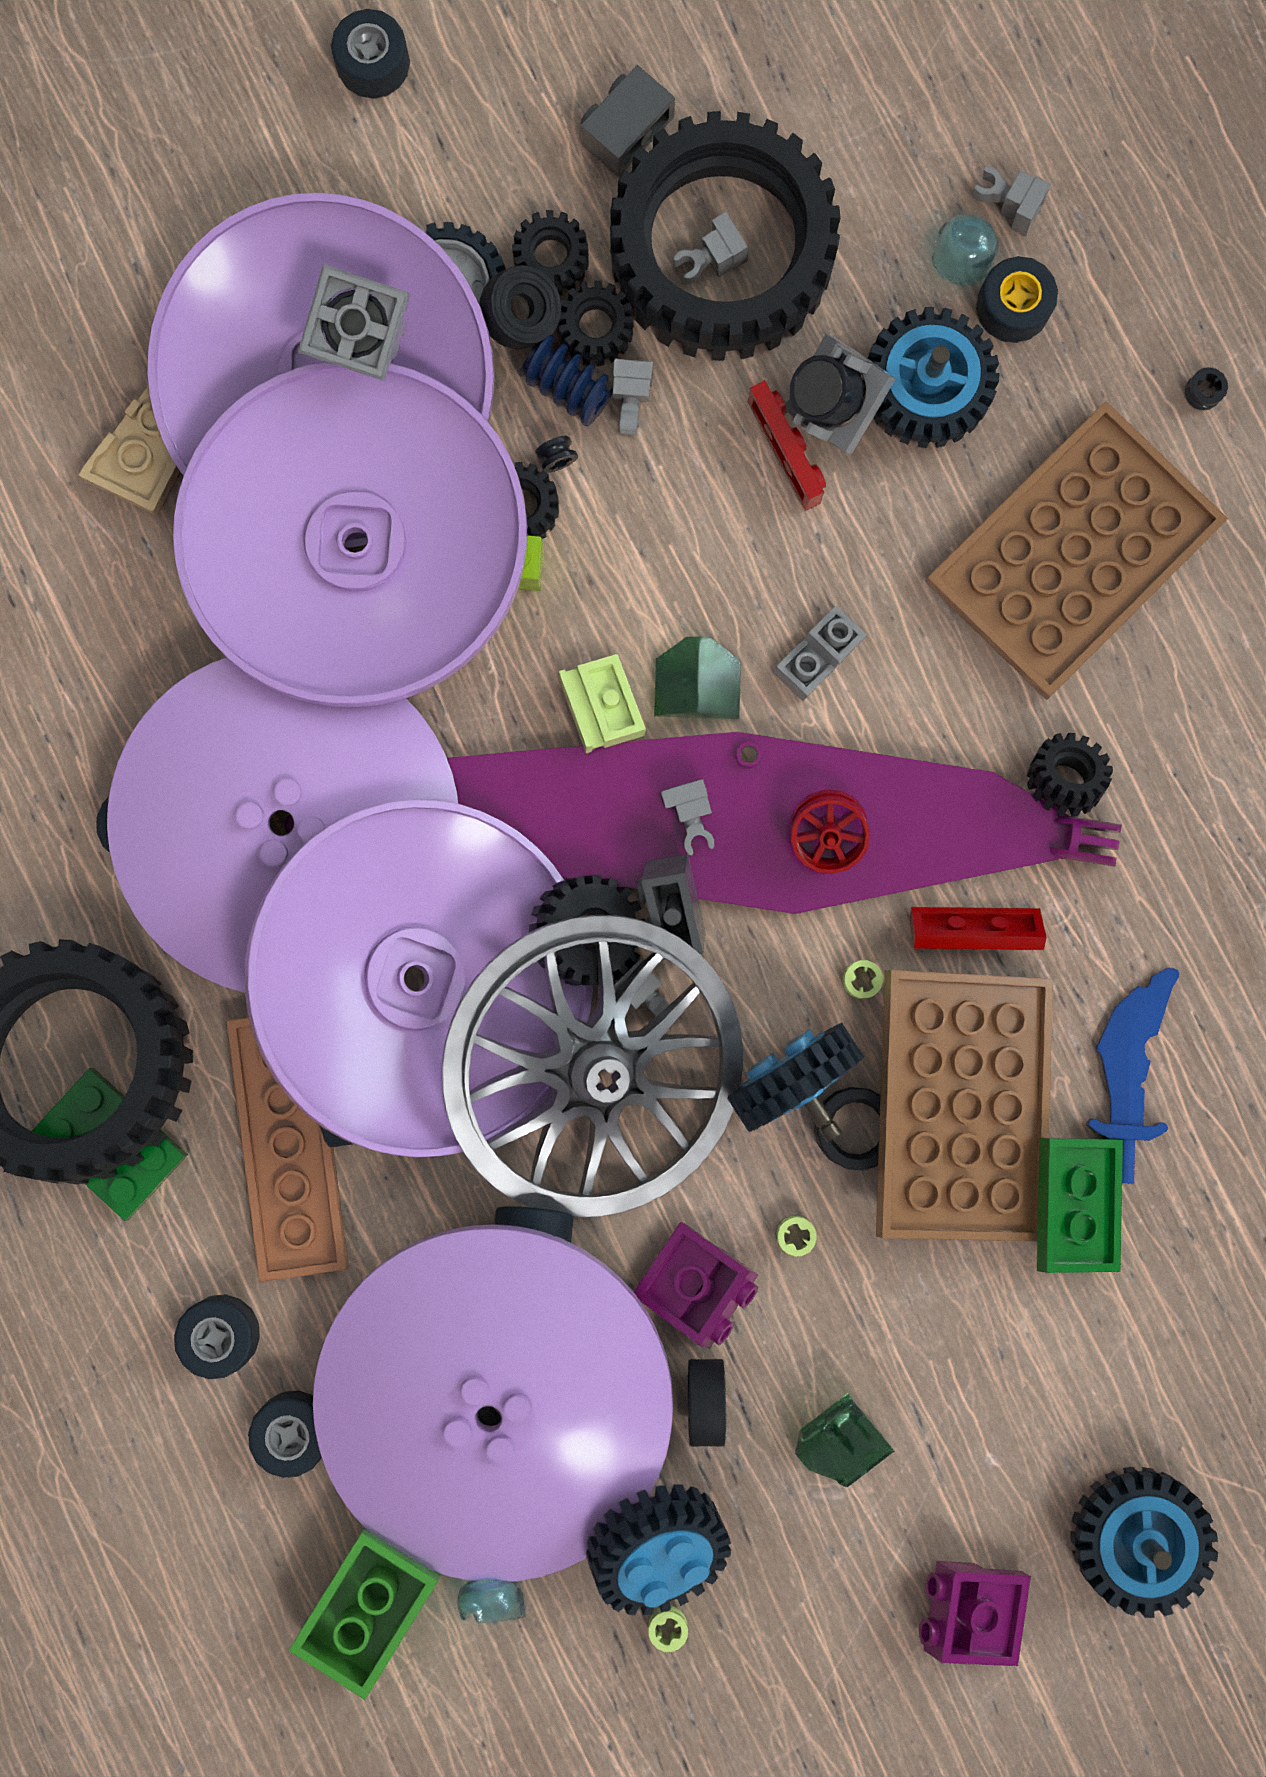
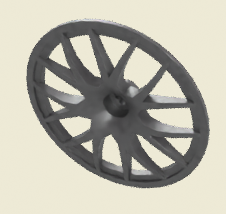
M618 915L571 917L544 925L517 939L490 960L474 978L461 998L450 1022L444 1043L441 1072L445 1109L452 1131L464 1154L484 1178L513 1200L532 1208L566 1212L573 1217H599L640 1207L661 1197L694 1172L711 1153L732 1116L734 1109L727 1097L740 1087L743 1072V1042L740 1023L733 1001L720 977L699 952L678 936L659 926L639 919ZM596 942L599 983L598 1006L586 1023L574 1017L567 1004L559 979L554 952L578 944ZM607 942L635 945L653 951L615 992ZM543 957L545 959L546 978L553 1011L531 998L505 987L522 970ZM663 958L668 959L679 967L693 983L639 1031H627L624 1018L633 997L657 964ZM701 993L712 1013L718 1037L693 1034L664 1035L690 1003ZM498 994L545 1022L552 1029L555 1047L534 1053L494 1041L478 1034L477 1031L489 1007ZM474 1043L520 1065L489 1079L469 1091V1066ZM689 1047H719L720 1068L716 1088L663 1083L647 1079L643 1073L653 1056L670 1050ZM603 1069L612 1073L610 1077L613 1083L608 1087L602 1083L598 1084L600 1082L598 1073ZM544 1082L552 1087L545 1103L508 1128L485 1140L473 1112V1102L519 1084ZM655 1098H713L702 1125L688 1143L673 1120ZM641 1104L662 1123L682 1149L666 1166L649 1177L646 1176L630 1152L617 1121L624 1106ZM586 1115L590 1120L589 1141L579 1193L559 1191L540 1185L547 1159L556 1138L569 1120ZM543 1127L535 1152L530 1180L510 1168L493 1151ZM608 1137L622 1159L640 1181L616 1190L591 1193Z

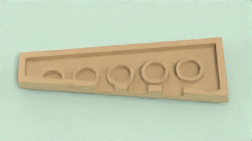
M148 385L138 400L133 399L124 411L126 416L112 434L109 432L80 470L78 476L83 481L157 516L180 470L173 462L162 440L155 421Z

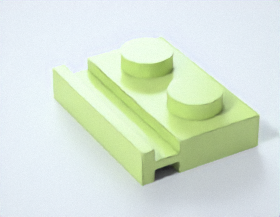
M618 654L578 665L576 669L565 671V669L559 671L558 679L586 753L592 752V749L602 746L606 748L645 736L646 728Z

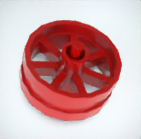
M825 789L811 793L798 803L791 816L790 834L795 855L806 867L818 873L836 874L849 870L861 861L869 847L870 830L865 810L855 797L841 790ZM827 804V814L821 818L811 812L812 809ZM834 805H842L851 811L838 819L834 815ZM803 817L818 828L797 833L798 825ZM859 817L862 824V834L842 829ZM820 839L813 854L807 852L800 844L801 842ZM842 839L857 842V845L846 854L840 844ZM826 848L834 849L838 857L824 858L821 856Z

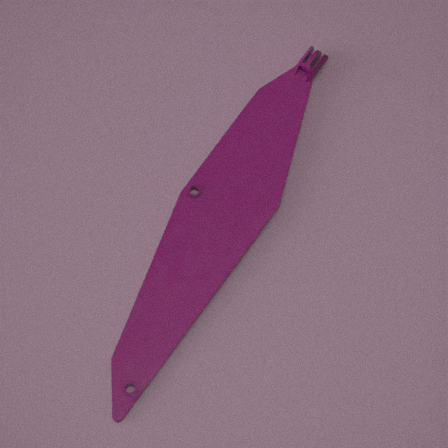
M743 732L627 741L606 748L604 746L595 748L590 753H586L583 746L447 758L455 782L458 804L482 811L520 832L538 847L563 878L570 879L580 876L601 875V879L612 878L617 880L616 886L638 889L637 878L642 877L646 861L688 854L684 848V839L687 835L684 822L679 821L675 806L665 808L661 791L703 779L712 813L700 816L704 830H707L714 838L715 846L713 849H710L706 838L701 835H697L691 840L693 855H689L698 899L791 914L1059 859L1115 867L1117 858L1079 852L1078 847L1081 845L1118 850L1120 841L1081 834V828L1111 833H1121L1122 824L1071 817L1067 814H1064V816L1057 815V808L1051 806L1049 811L1043 808L1045 801L1040 799L1036 802L1031 793L994 772ZM746 747L753 748L757 754L756 760L751 763L743 761L741 750ZM825 789L841 790L855 797L865 810L870 830L869 847L861 861L849 870L836 874L818 873L806 867L795 855L791 843V816L798 803L811 793ZM827 804L816 807L811 812L821 818L827 814ZM834 805V815L838 819L851 811L842 805ZM289 815L284 821V828L288 833L294 828V818L292 815ZM803 817L798 825L797 833L818 828ZM859 817L842 829L862 834V824ZM820 839L801 842L800 844L807 852L813 854ZM842 839L840 845L846 854L857 845V842ZM825 848L821 857L834 858L838 856L834 849Z

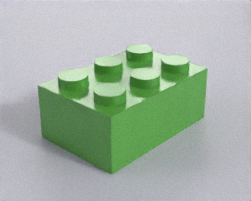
M364 1527L304 1623L289 1652L365 1700L433 1591L441 1574L424 1567L382 1541Z

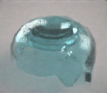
M960 214L949 218L948 222L942 225L936 238L932 260L935 268L944 279L957 285H973L987 277L994 265L999 247V239L991 223L977 215Z
M497 1578L468 1581L461 1587L458 1593L457 1608L461 1620H466V1614L472 1613L478 1623L500 1622L527 1616L526 1600L519 1581L509 1582Z

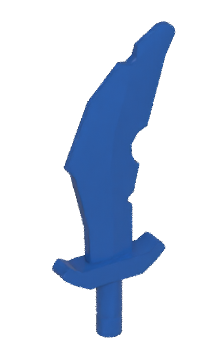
M1166 968L1150 978L1147 987L1137 986L1114 1008L1096 1047L1101 1056L1110 1098V1124H1103L1097 1119L1090 1118L1086 1122V1126L1103 1138L1123 1140L1122 1183L1134 1184L1135 1140L1150 1141L1168 1130V1126L1164 1122H1158L1152 1126H1144L1145 1089L1141 1087V1084L1147 1078L1151 1062L1145 1053V1043L1150 1037L1158 1035L1172 988L1179 978V972L1175 968Z

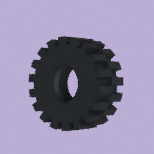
M601 875L570 878L552 886L553 890L545 891L539 899L543 901L542 905L534 906L531 913L532 916L537 917V922L529 924V932L544 925L571 917H579L586 913L593 915H618L636 919L635 912L642 908L638 901L629 902L627 898L632 892L627 887L617 888V880L612 878L601 879ZM607 942L613 981H615L614 977L624 976L628 972L627 964H633L638 961L641 955L634 952L638 946ZM578 944L554 952L559 979H565V984L582 986L599 984L596 946L588 948ZM544 957L537 960L540 966L545 968Z

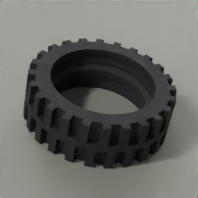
M720 111L707 112V122L694 125L691 116L680 119L678 131L670 136L664 128L653 135V149L647 152L643 147H639L633 154L632 171L630 173L625 170L622 171L618 180L617 198H612L610 209V254L612 257L614 281L619 282L620 291L622 290L626 295V303L630 302L631 306L633 305L636 309V322L644 330L653 325L658 329V341L669 347L673 339L684 344L683 354L691 357H696L698 349L713 351L712 360L724 361L726 351L739 350L741 359L754 356L756 345L765 343L770 351L780 345L782 334L786 331H789L794 336L803 328L805 316L808 313L814 315L819 307L823 291L827 290L839 246L840 235L837 234L841 219L839 205L833 206L832 204L835 193L832 179L821 180L820 178L822 161L816 153H813L808 158L801 153L803 140L796 134L792 133L787 140L778 135V123L766 119L763 127L749 123L750 113L737 112V121L721 120ZM718 176L740 178L766 189L783 204L793 221L795 249L787 271L775 286L757 296L744 300L729 302L713 301L694 296L682 290L662 273L652 248L653 222L662 202L677 189L688 183Z
M59 939L58 947H52L43 941L29 944L30 954L25 956L11 950L0 956L4 964L0 968V1056L10 1030L28 1008L45 996L59 990L80 989L106 997L125 1014L135 1033L137 1059L131 1085L119 1107L106 1121L94 1130L73 1137H47L28 1130L19 1124L7 1111L0 1092V1167L4 1168V1172L15 1176L56 1184L59 1182L86 1184L89 1182V1178L108 1179L118 1175L116 1168L123 1164L134 1167L144 1160L143 1155L140 1153L141 1150L148 1144L158 1147L164 1141L166 1135L160 1132V1129L167 1119L178 1121L183 1111L174 1107L179 1091L185 1093L190 1091L192 1080L183 1077L184 1064L193 1063V1050L185 1047L182 1036L190 1034L187 1022L177 1017L174 1009L179 1007L178 1003L171 994L162 990L160 987L161 982L153 975L102 946L89 943L88 946H83L74 940Z

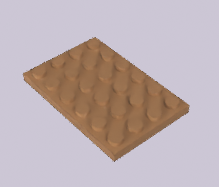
M1105 401L928 576L925 582L1047 700L1228 518L1124 417Z
M885 970L876 1237L888 1239L1037 1241L1039 1137L1049 1138L1054 979Z

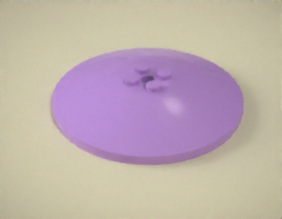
M305 193L272 198L245 208L211 229L188 252L167 283L155 313L148 347L147 374L155 421L162 440L182 475L184 476L187 466L205 434L238 399L277 375L298 367L324 362L298 352L323 264L410 293V299L404 316V320H406L405 333L399 341V353L395 359L391 360V364L415 370L451 388L468 401L489 423L495 378L489 331L473 290L457 265L442 247L406 218L377 204L340 194ZM348 289V290H344V291L338 292L336 295H334V296L332 297V300H333L337 295H339L340 293L347 292V291H350V290H355V289ZM359 532L350 534L345 540V549L367 545L368 537Z
M319 362L277 375L255 387L227 409L208 430L196 448L183 476L174 513L173 542L177 571L187 602L208 637L233 664L268 688L295 699L334 707H364L402 700L426 691L463 668L484 648L508 614L519 588L527 552V518L519 477L509 453L487 420L463 397L427 375L391 363L386 380L382 381L327 362ZM356 532L365 534L368 537V543L362 551L353 553L345 549V540L350 534Z
M226 657L189 674L172 686L151 706L128 738L118 760L110 788L107 814L109 851L123 896L134 916L150 937L181 965L199 976L223 987L245 993V959L248 939L255 915L263 896L275 876L302 845L329 825L372 806L405 800H438L458 804V795L452 771L437 737L420 712L406 698L386 704L364 707H334L313 704L268 688L251 678ZM279 810L288 811L294 818V828L285 836L276 835L270 828V818Z
M405 800L372 806L329 825L302 845L281 868L263 896L253 921L245 959V996L252 1032L263 1060L286 1095L321 1127L348 1142L366 1149L409 1157H437L463 1152L452 1131L442 1093L441 1066L444 1043L450 1022L464 993L486 964L505 947L529 933V924L537 922V917L532 916L531 913L534 906L542 905L543 901L539 899L545 891L553 890L552 886L554 884L565 881L554 865L538 847L503 821L470 807L438 800ZM590 943L581 944L585 947L590 948ZM537 961L522 970L505 986L553 1011L546 970ZM411 966L419 968L424 975V984L418 991L408 989L404 983V974ZM560 979L565 999L573 1016L587 1023L591 1011L593 985L565 984V979ZM498 994L489 1007L477 1031L478 1034L494 1041L534 1053L555 1047L552 1029L545 1022ZM474 1043L469 1066V1091L489 1079L520 1065ZM544 1082L519 1084L473 1102V1112L485 1140L508 1128L545 1103L552 1087Z
M477 1225L446 1230L418 1240L384 1260L356 1287L335 1317L325 1338L314 1380L313 1413L319 1451L336 1491L350 1512L367 1531L424 1567L446 1576L469 1581L512 1582L527 1580L563 1570L586 1558V1550H589L587 1545L589 1536H595L593 1528L597 1522L607 1524L604 1514L608 1510L612 1509L617 1513L622 1512L619 1502L625 1498H628L631 1504L638 1502L637 1492L646 1489L648 1496L650 1495L660 1475L667 1454L672 1427V1381L667 1356L659 1333L636 1294L606 1264L584 1249L562 1238L518 1226ZM494 1406L500 1411L502 1421L495 1426L482 1424L477 1417V1411L481 1407Z

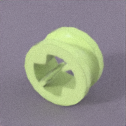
M859 960L851 963L845 969L842 976V984L850 996L857 999H867L875 996L880 991L883 984V975L875 963L868 960ZM862 967V972H867V969H869L873 974V978L869 981L871 989L867 992H863V987H859L856 990L851 983L856 979L854 970Z
M798 1215L788 1216L777 1227V1242L788 1255L795 1257L804 1256L814 1248L817 1240L816 1230L805 1217ZM793 1224H797L800 1230H808V1239L802 1238L805 1244L801 1247L796 1248L792 1241L785 1242L784 1234H790L787 1228Z
M670 1605L671 1610L661 1612L660 1607L657 1608L650 1616L648 1622L650 1641L657 1649L663 1652H673L680 1649L688 1637L685 1614L679 1608ZM667 1618L674 1620L675 1628L681 1627L679 1632H672L669 1639L662 1637L661 1629H655L657 1625H664Z

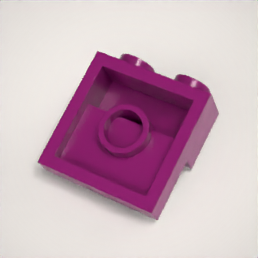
M680 1222L634 1290V1293L640 1302L699 1346L711 1348L713 1343L721 1345L730 1335L734 1323L729 1319L737 1307H747L755 1297L758 1286L754 1284V1281L758 1274L725 1250L717 1247L687 1224Z
M936 1561L935 1573H930L925 1583L926 1594L931 1602L928 1618H923L919 1625V1639L924 1646L923 1651L941 1663L1018 1666L1031 1576L1016 1570L984 1569L975 1563Z

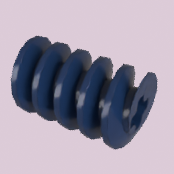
M551 334L531 350L520 369L519 375L520 377L526 375V383L531 387L540 384L539 391L543 396L548 397L553 394L555 405L561 407L567 404L566 410L570 416H576L581 413V424L589 426L601 414L613 394V389L609 391L605 389L609 375L605 373L594 381L592 376L595 365L590 364L584 370H579L582 356L576 354L569 361L565 360L568 346L562 344L553 351L551 347L555 336Z

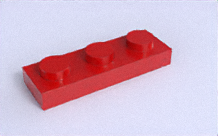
M765 380L750 387L748 404L805 511L821 504L824 495L823 488L826 487L824 476L816 464L812 466L809 464L804 454V451L807 450L804 438L797 427L790 428L784 416L787 413V409L781 395L777 390L771 392Z
M911 907L910 926L914 949L1044 950L1047 936L1040 908Z

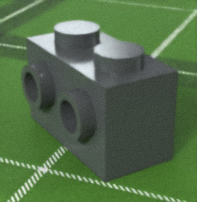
M636 65L628 75L621 74L613 82L609 89V95L599 106L594 104L585 112L580 123L582 146L619 177L622 171L630 166L632 156L639 147L645 149L653 141V135L665 128L674 118L675 97L639 65Z
M685 854L646 861L642 877L637 878L640 901L642 904L647 903L650 915L646 922L659 926L678 936L697 950L699 954H703L706 931L689 855Z

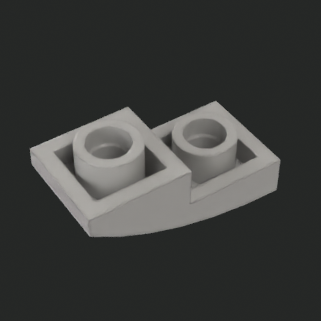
M835 606L807 634L805 639L775 667L773 673L804 701L860 644L867 634L840 608Z

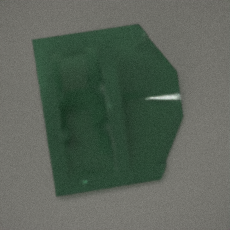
M694 636L684 638L656 658L654 717L739 719L741 661L712 637Z
M848 1393L800 1429L795 1449V1455L809 1471L836 1480L838 1484L844 1487L852 1485L895 1452L862 1406Z

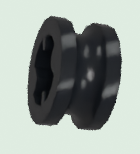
M1212 367L1203 368L1197 371L1186 383L1184 390L1185 398L1195 409L1210 410L1227 395L1228 381L1225 375L1218 369ZM1204 380L1211 383L1208 386L1209 388L1213 386L1215 388V391L1209 397L1202 395L1204 390H1198V386Z
M565 435L553 438L541 444L535 450L537 458L544 460L541 466L545 472L559 471L578 459L577 452L569 448L572 444L570 436Z

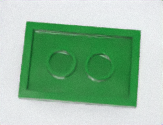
M89 1068L38 1123L32 1132L55 1138L73 1137L90 1132L100 1126L114 1113L125 1096L95 1068ZM167 1135L158 1147L148 1144L141 1150L140 1153L143 1155L144 1160L134 1167L123 1164L116 1168L118 1175L108 1179L89 1178V1182L85 1184L124 1221L130 1220L188 1156Z
M1039 1137L1037 1271L1044 1273L1121 1272L1123 1140Z

